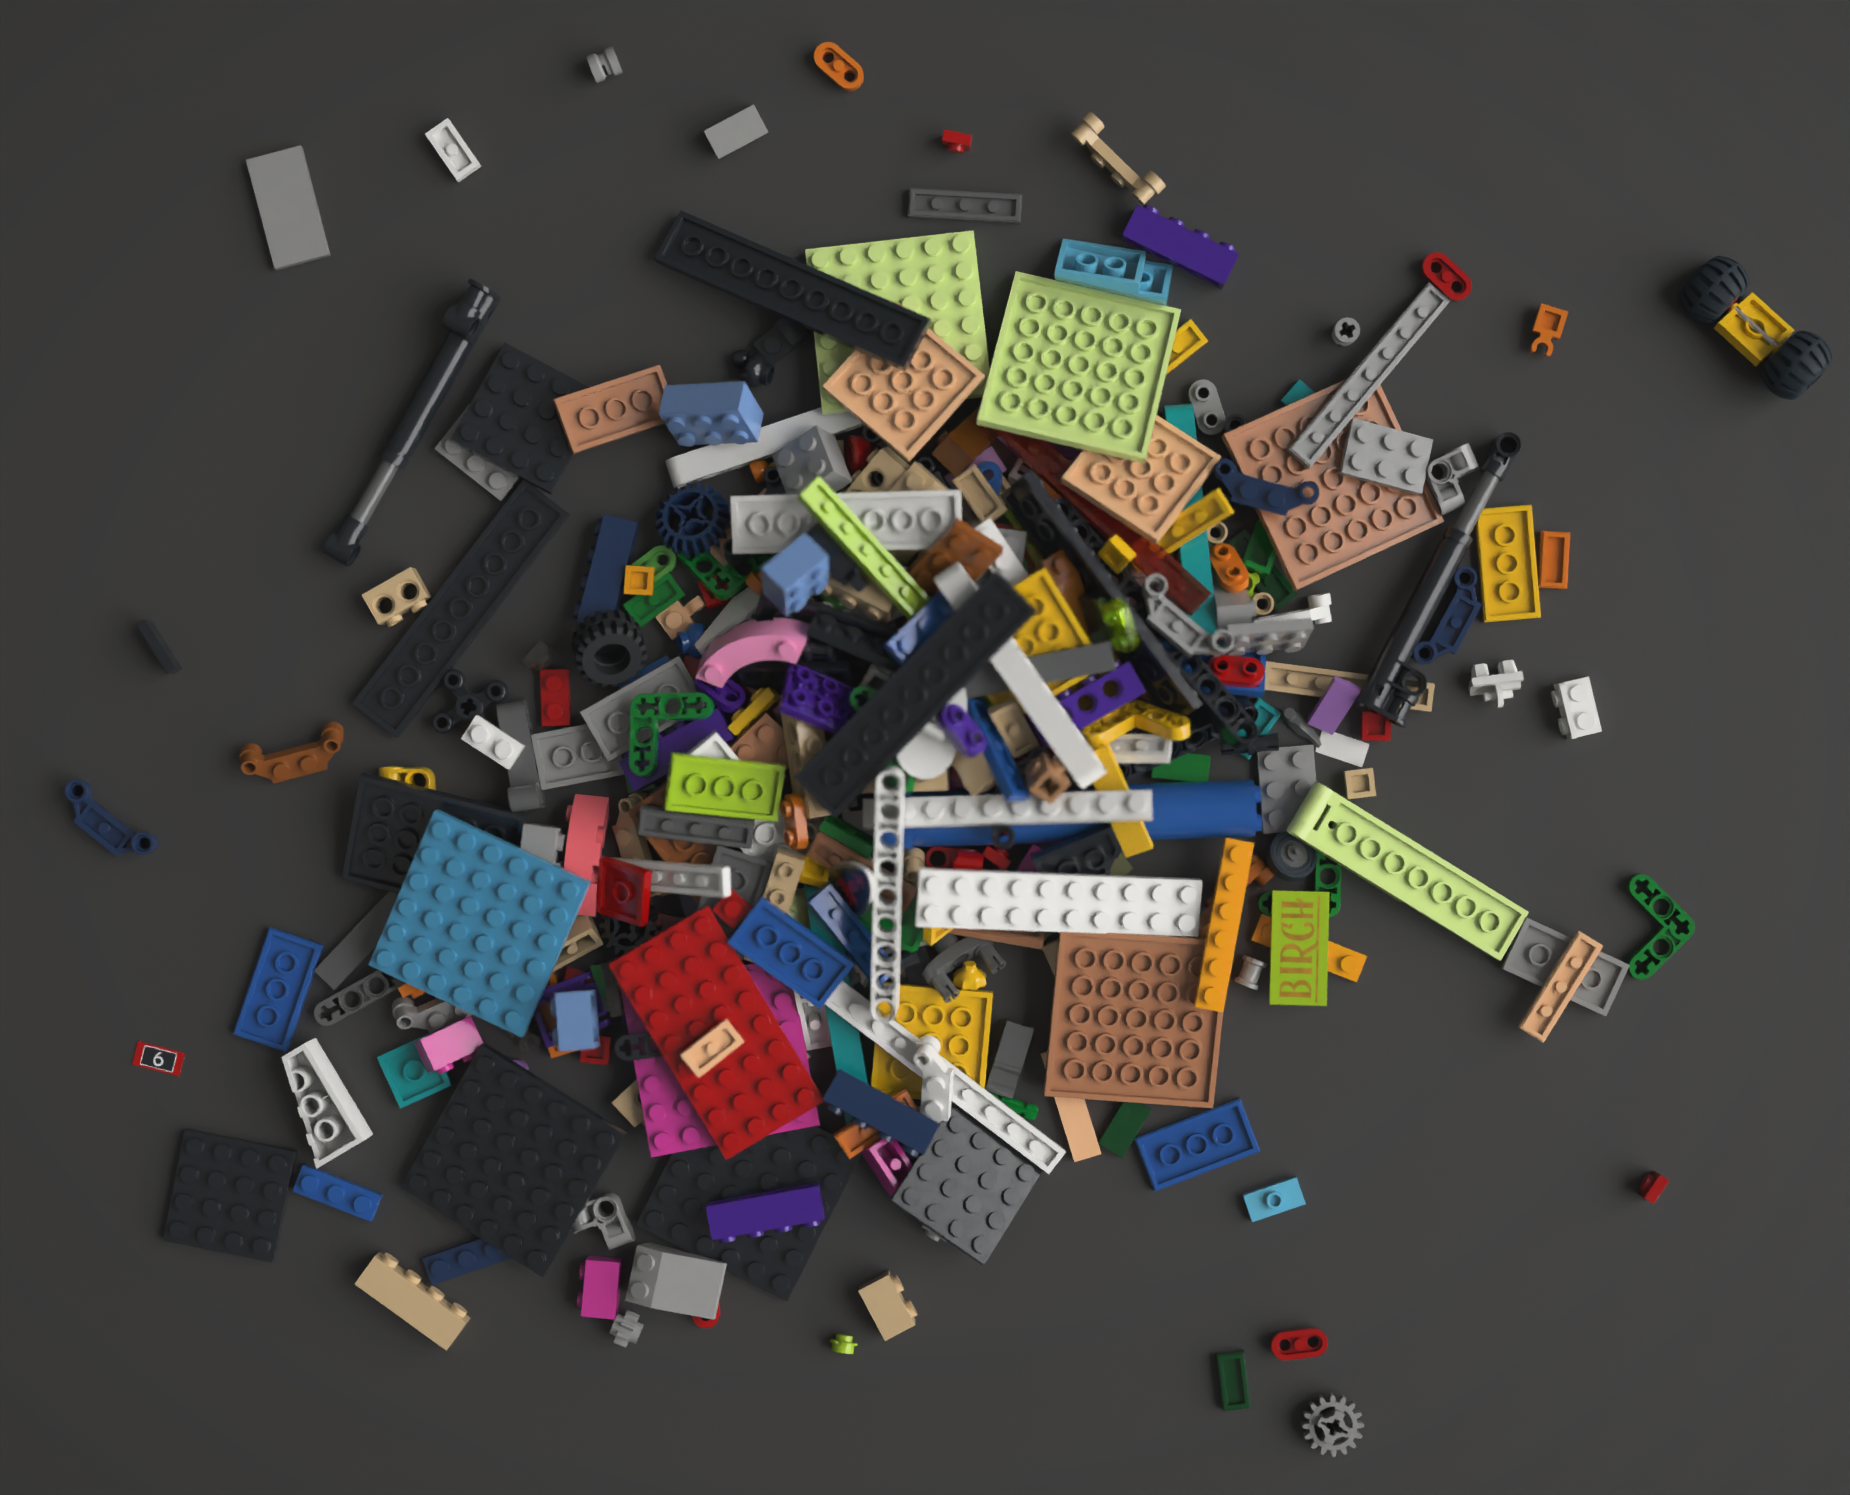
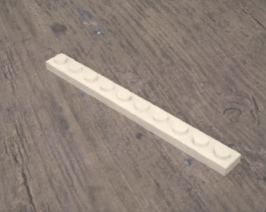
M1152 790L1062 793L1051 805L1033 794H1030V797L1024 802L1005 801L1003 795L905 798L904 828L1153 821ZM863 799V828L865 830L875 829L876 799ZM886 803L883 805L885 814L889 816L897 814V808L893 804Z
M842 980L824 1004L922 1078L923 1069L914 1062L916 1046L920 1039L894 1019L884 1024L875 1021L871 1016V1002ZM938 1054L947 1067L954 1068L952 1101L1046 1173L1050 1174L1066 1151Z

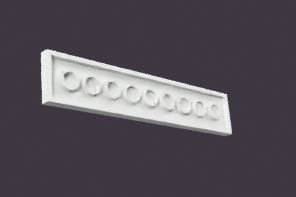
M919 868L915 925L917 927L1079 933L1108 932L1198 937L1203 880L1199 878Z

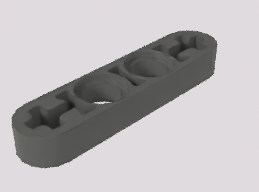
M377 970L316 1005L314 1009L315 1020L323 1026L333 1025L406 983L395 978L391 980L395 986L391 987L388 976L384 972ZM375 977L384 981L385 987L381 993H374L370 989V981ZM349 991L356 992L360 997V1002L356 1007H350L346 1004L345 996ZM338 998L341 1008L346 1013L342 1014L340 1009L331 1014L332 1020L329 1017L323 1018L321 1015L325 1011L323 1006L325 1005L327 1008L336 1006L338 1003L335 999Z

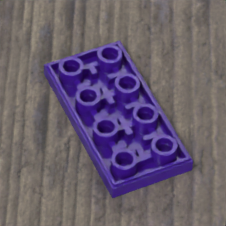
M789 663L786 668L778 711L836 735L856 714L849 705V697L856 688L799 664ZM862 696L854 698L858 700V706L863 707L868 702Z

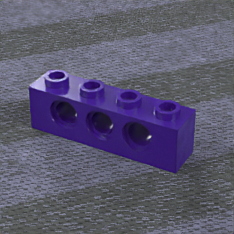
M1120 660L1114 662L1115 670L1107 671V673L1098 678L1093 674L1080 682L1081 688L1074 692L1068 688L1055 696L1078 730L1146 692L1130 662L1122 664ZM1108 680L1113 681L1116 685V692L1111 697L1106 696L1102 690L1103 684ZM1083 694L1088 695L1092 701L1091 707L1087 711L1080 710L1077 705L1078 698ZM1026 718L1041 746L1045 749L1051 747L1032 718Z

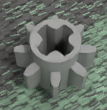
M627 1310L625 1316L617 1314L610 1330V1334L616 1336L613 1343L626 1348L629 1342L636 1345L644 1324L637 1322L640 1315Z

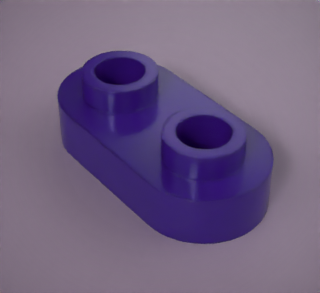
M697 678L694 679L695 690L710 697L714 705L722 711L735 713L743 708L746 698L745 691L730 678H728L722 688Z
M949 704L938 713L937 722L939 727L964 756L976 757L985 750L987 745L985 735L962 707L956 704Z

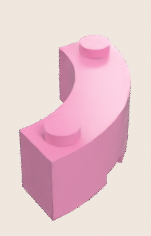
M773 618L772 621L756 622L754 619L734 626L733 630L725 633L723 636L719 635L708 646L700 659L695 678L722 688L734 672L753 662L780 660L796 664L806 644L808 636L806 634L810 624L787 618Z

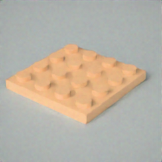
M928 329L906 372L855 350L823 385V390L909 462L984 380L985 375L932 330Z
M1156 415L1145 464L1083 450L1064 474L1061 483L1146 539L1157 544L1213 471L1221 456Z

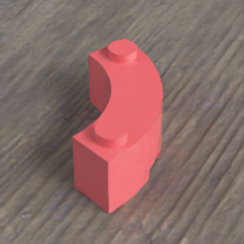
M575 794L573 805L567 806L566 822L570 823L564 869L592 881L577 915L596 916L599 859L601 858L602 848H604L609 821V797Z

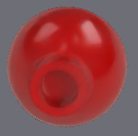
M850 435L847 438L844 456L848 471L852 475L859 469L863 471L869 464L866 460L878 448L877 445L872 446L863 437L858 435Z

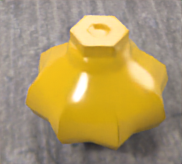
M974 961L964 962L963 967L953 973L954 986L960 987L962 990L976 991L978 988L985 987L986 973L977 968Z

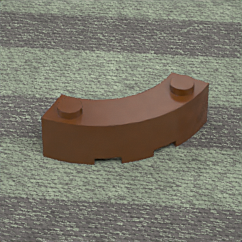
M981 405L951 433L946 430L936 440L939 446L932 454L955 477L968 468L976 460L975 458L1002 435V432L998 429L977 425Z

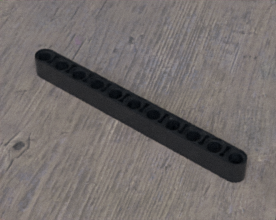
M1055 499L1065 517L1076 527L1085 544L1092 549L1094 554L1099 556L1098 552L1105 546L1102 539L1067 499ZM1099 556L1100 564L1104 570L1118 579L1119 585L1116 586L1120 592L1126 597L1135 599L1137 602V607H1132L1136 614L1143 620L1147 619L1148 613L1141 593L1142 587L1126 568L1117 574ZM1147 627L1153 637L1161 643L1164 652L1172 663L1179 668L1181 675L1188 685L1196 691L1199 700L1202 702L1198 709L1224 740L1237 750L1249 746L1258 736L1256 723L1198 654H1193L1188 658L1174 645V651L1165 649L1163 641L1168 640L1155 629ZM1181 663H1188L1192 668V673L1185 672L1182 669ZM1200 684L1206 685L1210 689L1211 694H1203L1200 690ZM1218 707H1225L1229 712V717H1223L1219 713ZM1237 728L1243 729L1246 732V740L1238 736Z

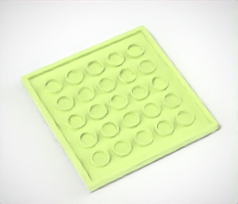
M974 230L805 249L808 266L896 304L899 303L905 308L930 318L932 323L929 329L985 375L984 380L966 399L983 397L990 368ZM814 332L823 415L847 413L849 411L823 390V385L855 349Z
M1016 271L979 410L977 425L1145 464L1181 309Z

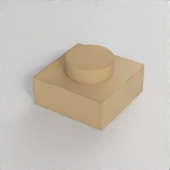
M1373 768L1343 771L1347 799L1376 796Z

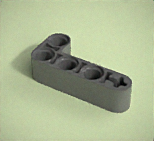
M525 699L497 704L500 729L525 745L512 768L508 770L511 786L508 788V798L512 812L544 808L546 805L544 790H541L531 738L533 730L527 702Z

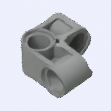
M1469 443L1445 453L1444 456L1428 463L1425 481L1441 515H1445L1466 504L1457 483L1459 482L1458 478L1480 469ZM1434 465L1442 469L1443 476L1441 480H1437L1432 476L1431 471Z
M612 1192L590 1198L572 1228L573 1233L576 1234L586 1228L598 1226L603 1233L608 1250L635 1241L634 1230L625 1213L621 1199ZM610 1201L614 1206V1212L605 1213L601 1209V1202Z

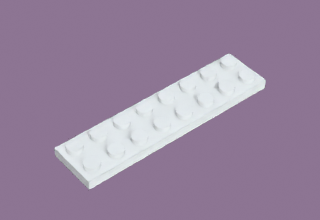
M961 489L835 493L886 550L926 549L956 517L962 520ZM799 494L731 496L733 554L780 553L802 534L808 532L818 521L796 498Z

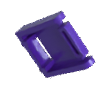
M592 971L545 988L534 1016L546 1048L554 1046L553 1030L548 1031L539 1006L548 1002L551 1006V999H555V993L596 989L598 1017L607 1014L596 982L585 985L584 980L593 977ZM610 1018L600 1021L599 1029L610 1025Z

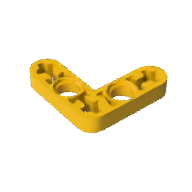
M1131 700L1082 728V736L1091 748H1097L1110 743L1135 727L1173 741L1183 740L1190 736V721L1187 717L1139 700Z

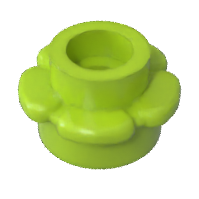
M836 1334V1339L830 1340L832 1343L831 1351L853 1354L854 1346L858 1344L852 1341L853 1336Z

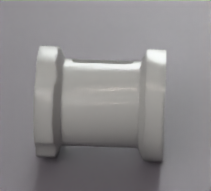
M1342 318L1333 327L1331 333L1332 340L1335 344L1343 347L1351 345L1360 334L1359 324L1352 318ZM1342 326L1345 329H1351L1352 332L1349 338L1346 335H1340L1339 332L1343 329Z
M1243 955L1244 963L1239 976L1235 977L1234 982L1258 990L1257 982L1262 969L1266 968L1267 963Z

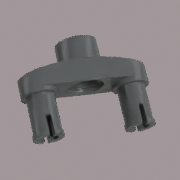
M948 933L934 943L933 948L939 955L926 966L922 976L929 985L935 987L944 1002L949 1003L951 1002L950 997L954 1000L958 997L960 991L946 974L975 956H980L992 974L998 972L997 967L999 970H1002L1007 963L993 947V941L972 937L959 940L956 935Z

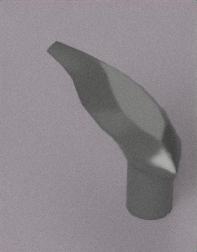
M1293 708L1280 709L1284 720L1293 731L1311 741L1317 748L1322 745L1313 727L1307 724V720Z

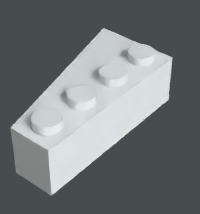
M316 1038L281 1057L292 1092L296 1095L300 1118H303L307 1130L306 1137L309 1146H312L316 1169L373 1135Z

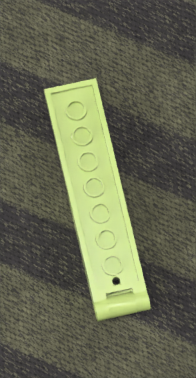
M1314 782L1286 829L1289 834L1399 902H1403L1498 961H1501L1529 913L1318 782ZM1330 821L1332 822L1331 828L1328 827Z

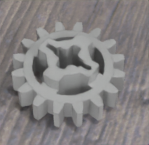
M1333 1392L1329 1393L1327 1400L1322 1395H1318V1404L1310 1401L1309 1404L1312 1410L1311 1412L1303 1411V1415L1308 1421L1301 1422V1426L1304 1429H1308L1303 1435L1306 1440L1312 1439L1310 1442L1311 1448L1314 1449L1320 1446L1319 1452L1321 1455L1330 1450L1332 1457L1336 1456L1337 1450H1341L1344 1455L1347 1454L1346 1446L1348 1445L1355 1449L1354 1438L1362 1439V1434L1357 1429L1364 1427V1423L1357 1420L1362 1416L1360 1410L1352 1411L1356 1406L1355 1403L1351 1400L1346 1404V1397L1343 1394L1336 1400ZM1331 1407L1330 1410L1321 1413L1323 1409ZM1345 1411L1350 1416L1351 1425L1343 1420ZM1335 1419L1339 1426H1332L1330 1430L1326 1423H1333ZM1314 1424L1322 1429L1321 1438L1315 1434ZM1340 1437H1345L1338 1442H1334L1336 1439Z

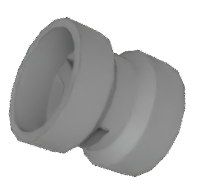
M613 46L605 48L601 54L593 53L586 56L596 83L604 81L608 75L616 76L623 73Z

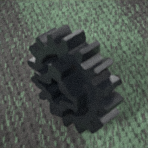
M649 905L648 924L642 927L630 925L627 922L601 914L606 919V922L599 924V927L605 928L606 932L600 937L601 939L608 938L607 949L616 947L614 954L622 955L654 937V932L661 930V926L655 925V921L660 916L651 914L654 906ZM630 940L631 942H635V945L630 946L624 944L623 942Z

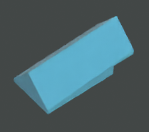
M1063 239L1054 277L1056 281L1166 306L1173 265L1145 261L1147 251Z

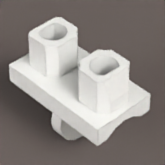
M1513 660L1499 662L1497 665L1499 674L1489 675L1487 664L1473 665L1471 681L1468 687L1470 696L1483 694L1484 701L1494 700L1496 708H1501L1504 706V699L1513 698L1512 690L1521 688V681L1524 680L1523 672L1517 671Z

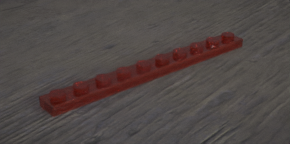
M986 427L1057 494L1066 499L1108 541L1116 534L1136 554L1131 562L1147 577L1151 574L1164 576L1168 583L1165 593L1186 613L1192 616L1211 596L1212 593L1159 544H1154L1062 484V477L1072 464L1047 441Z

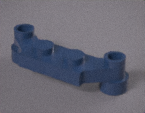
M1220 459L1213 469L1215 478L1223 482L1231 493V502L1286 517L1289 510L1303 504L1311 505L1319 497V488L1313 482H1303L1297 488L1276 484L1238 473L1234 462L1230 459ZM1221 465H1228L1230 472L1226 475L1221 474L1219 471ZM1311 488L1313 496L1310 498L1305 497L1303 489Z
M1464 566L1456 570L1453 576L1455 593L1429 641L1418 643L1412 653L1413 659L1418 664H1430L1436 657L1448 652L1453 655L1456 654L1482 606L1481 603L1477 602L1474 585L1477 582V574L1473 568ZM1460 574L1466 576L1467 581L1465 584L1460 582ZM1421 648L1427 653L1424 659L1419 656Z
M72 780L65 786V796L73 802L76 814L73 822L115 856L119 857L123 852H136L140 855H147L158 847L156 836L149 832L135 833L93 800L90 784L84 780ZM80 786L83 788L82 795L78 792ZM146 838L150 842L148 848L144 844Z

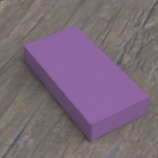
M1334 676L1307 718V724L1333 735L1359 695L1360 687Z

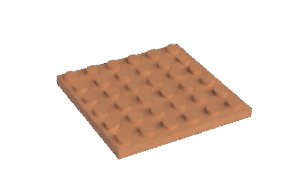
M1345 380L1221 436L1238 473L1291 488H1297L1301 483L1307 481L1315 483L1319 488V497L1315 503L1311 505L1303 504L1289 510L1286 517L1255 508L1293 591L1444 522L1426 481L1424 482L1422 494L1417 496L1338 474L1349 422L1309 469L1305 468L1286 451ZM1379 385L1353 418L1402 431L1381 385ZM1304 488L1303 495L1310 498L1313 496V490L1311 488Z
M1059 932L1044 1096L1213 1108L1223 1012L1194 1007L1206 938L1108 932Z

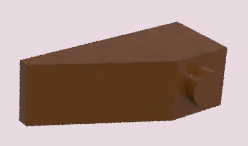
M1061 549L1035 567L1028 575L1030 576L1043 567L1047 569L1088 637L1090 634L1079 597L1086 592L1079 572Z

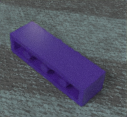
M1150 205L1136 206L1122 235V241L1142 251H1147L1146 253L1223 289L1239 256L1238 253L1234 252L1235 247L1223 241H1220L1219 244L1209 240L1210 235L1198 229H1195L1193 232L1185 228V224L1177 218L1169 217V219L1158 215L1159 211Z
M717 708L705 720H694L691 723L689 720H684L673 726L674 732L666 736L664 733L658 734V766L652 776L644 778L631 771L629 750L623 753L625 758L618 762L633 791L638 792L668 776L671 752L688 753L714 730L726 744L733 742L737 736L727 728L730 722L725 712ZM637 748V751L643 753L642 762L637 763V766L642 768V771H644L645 766L650 765V762L645 760V751L651 752V748Z
M819 1182L716 1200L706 1204L711 1239H719V1243L736 1240L735 1236L747 1234V1238L759 1237L764 1235V1231L775 1229V1233L792 1230L793 1225L803 1224L804 1228L820 1225V1220L825 1219Z

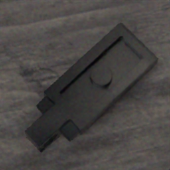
M819 522L806 532L828 555L829 573L838 582L840 581L843 586L850 583L858 593L868 586L869 583L859 573L862 569Z

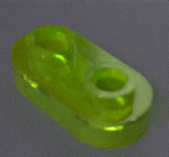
M1112 598L1102 607L1103 619L1110 631L1112 645L1118 651L1130 653L1140 644L1137 629L1127 604L1119 598Z

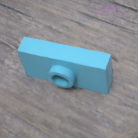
M1296 1176L1242 1194L1252 1222L1306 1204Z

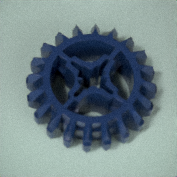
M699 482L695 488H692L691 484L687 483L685 490H681L676 486V494L667 493L668 501H660L659 506L661 510L655 511L657 535L663 541L665 547L668 549L672 548L676 555L682 552L687 558L692 552H694L695 556L700 557L702 550L710 554V547L712 545L720 548L718 539H727L725 530L731 529L729 522L731 512L728 510L729 505L723 499L722 494L718 491L714 492L710 485L704 489L703 485ZM709 507L714 510L711 522L707 519ZM675 518L680 522L678 525L680 529L677 533L673 531Z

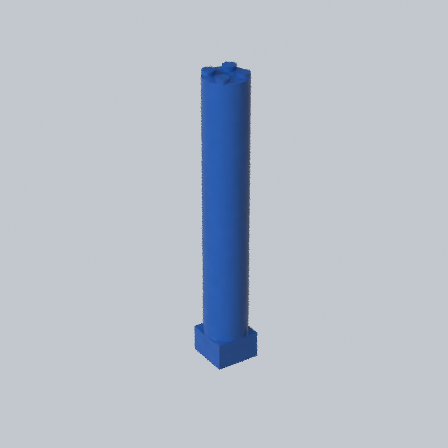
M1253 780L1127 784L1130 791L1152 790L1153 821H1143L1151 840L1255 837L1256 831H1262L1261 814H1256V803H1261V787L1254 785ZM1077 785L1070 786L1068 791H1064L1063 793L1083 791L1080 788V786ZM996 788L979 795H993ZM966 789L905 792V798L972 796ZM1107 822L1012 825L1011 828L1015 834L1014 844L1059 843ZM992 826L904 828L903 849H913V847L994 845L991 839L993 829ZM884 832L882 834V839L887 844L896 843L897 840L893 833ZM1001 837L1000 842H1007L1009 840V837Z

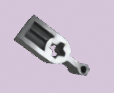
M1006 1019L985 1088L987 1091L1013 1098L1034 1027Z

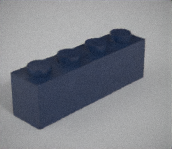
M604 514L603 520L598 519L594 533L595 536H598L596 547L590 548L587 563L591 564L589 575L584 574L580 590L584 591L582 602L577 601L574 609L573 618H577L576 624L584 623L583 618L588 615L593 617L595 616L594 612L599 610L600 613H606V609H612L613 613H617L624 589L626 565L630 566L640 527L639 523Z
M840 1069L823 1098L828 1103L826 1109L839 1116L843 1112L853 1116L852 1123L865 1130L868 1125L878 1130L876 1136L889 1143H892L893 1139L904 1144L901 1149L914 1157H917L918 1153L925 1155L940 1127V1123Z

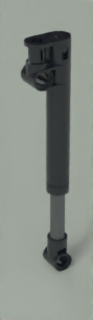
M471 278L467 281L470 287L463 299L458 300L456 305L453 304L443 317L442 327L449 331L388 438L387 445L380 452L379 456L383 458L351 515H346L338 532L334 531L324 544L323 552L347 567L351 566L357 559L361 550L359 543L369 528L367 523L399 468L404 470L408 463V458L415 451L501 300L495 292Z
M1505 432L1492 443L1491 449L1480 468L1482 474L1453 527H1447L1443 534V539L1440 540L1363 684L1359 695L1355 699V703L1398 727L1405 728L1407 726V723L1404 721L1412 706H1416L1421 694L1427 687L1425 675L1421 671L1407 665L1464 558L1465 551L1468 550L1473 541L1470 534L1498 481H1503L1516 455L1521 450V439L1515 433ZM1503 440L1510 442L1513 448L1512 453L1503 452L1500 448V442ZM1408 677H1414L1418 680L1419 688L1417 691H1410L1406 687V679Z

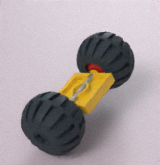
M1724 256L1713 257L1694 274L1680 292L1679 299L1683 310L1689 318L1705 325L1717 323L1714 329L1755 366L1759 365L1773 352L1761 370L1764 383L1773 394L1780 398L1788 400L1797 399L1821 377L1832 363V354L1829 346L1820 336L1813 332L1800 330L1791 336L1794 329L1753 292L1740 304H1737L1750 285L1747 272L1740 263Z

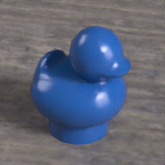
M694 622L689 624L684 631L677 632V647L681 655L689 654L695 659L702 657L695 643L704 634V629L706 628L704 624Z

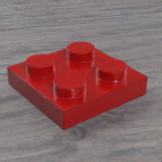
M608 856L600 858L596 912L639 927L647 925L652 870Z

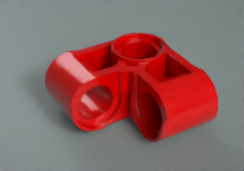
M929 847L925 851L924 862L928 868L982 870L984 854L980 853L979 850L961 847ZM934 851H942L945 856V860L940 866H933L930 863V855Z

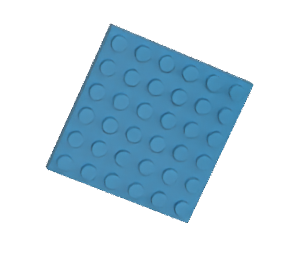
M438 809L434 810L369 962V966L522 1038L526 1034L592 881Z

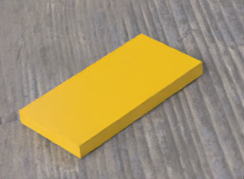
M1532 505L1483 509L1475 524L1483 623L1541 618Z

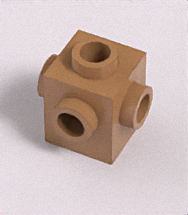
M1043 752L1038 759L1032 760L1026 768L1027 788L1033 795L1042 798L1051 805L1070 785L1066 766L1059 758H1051Z

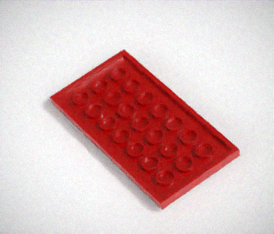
M706 905L608 963L727 1160L823 1103L824 1100L737 952L727 943L728 937L709 905ZM727 1018L743 1038L744 1043L698 1078L681 1057V1053Z

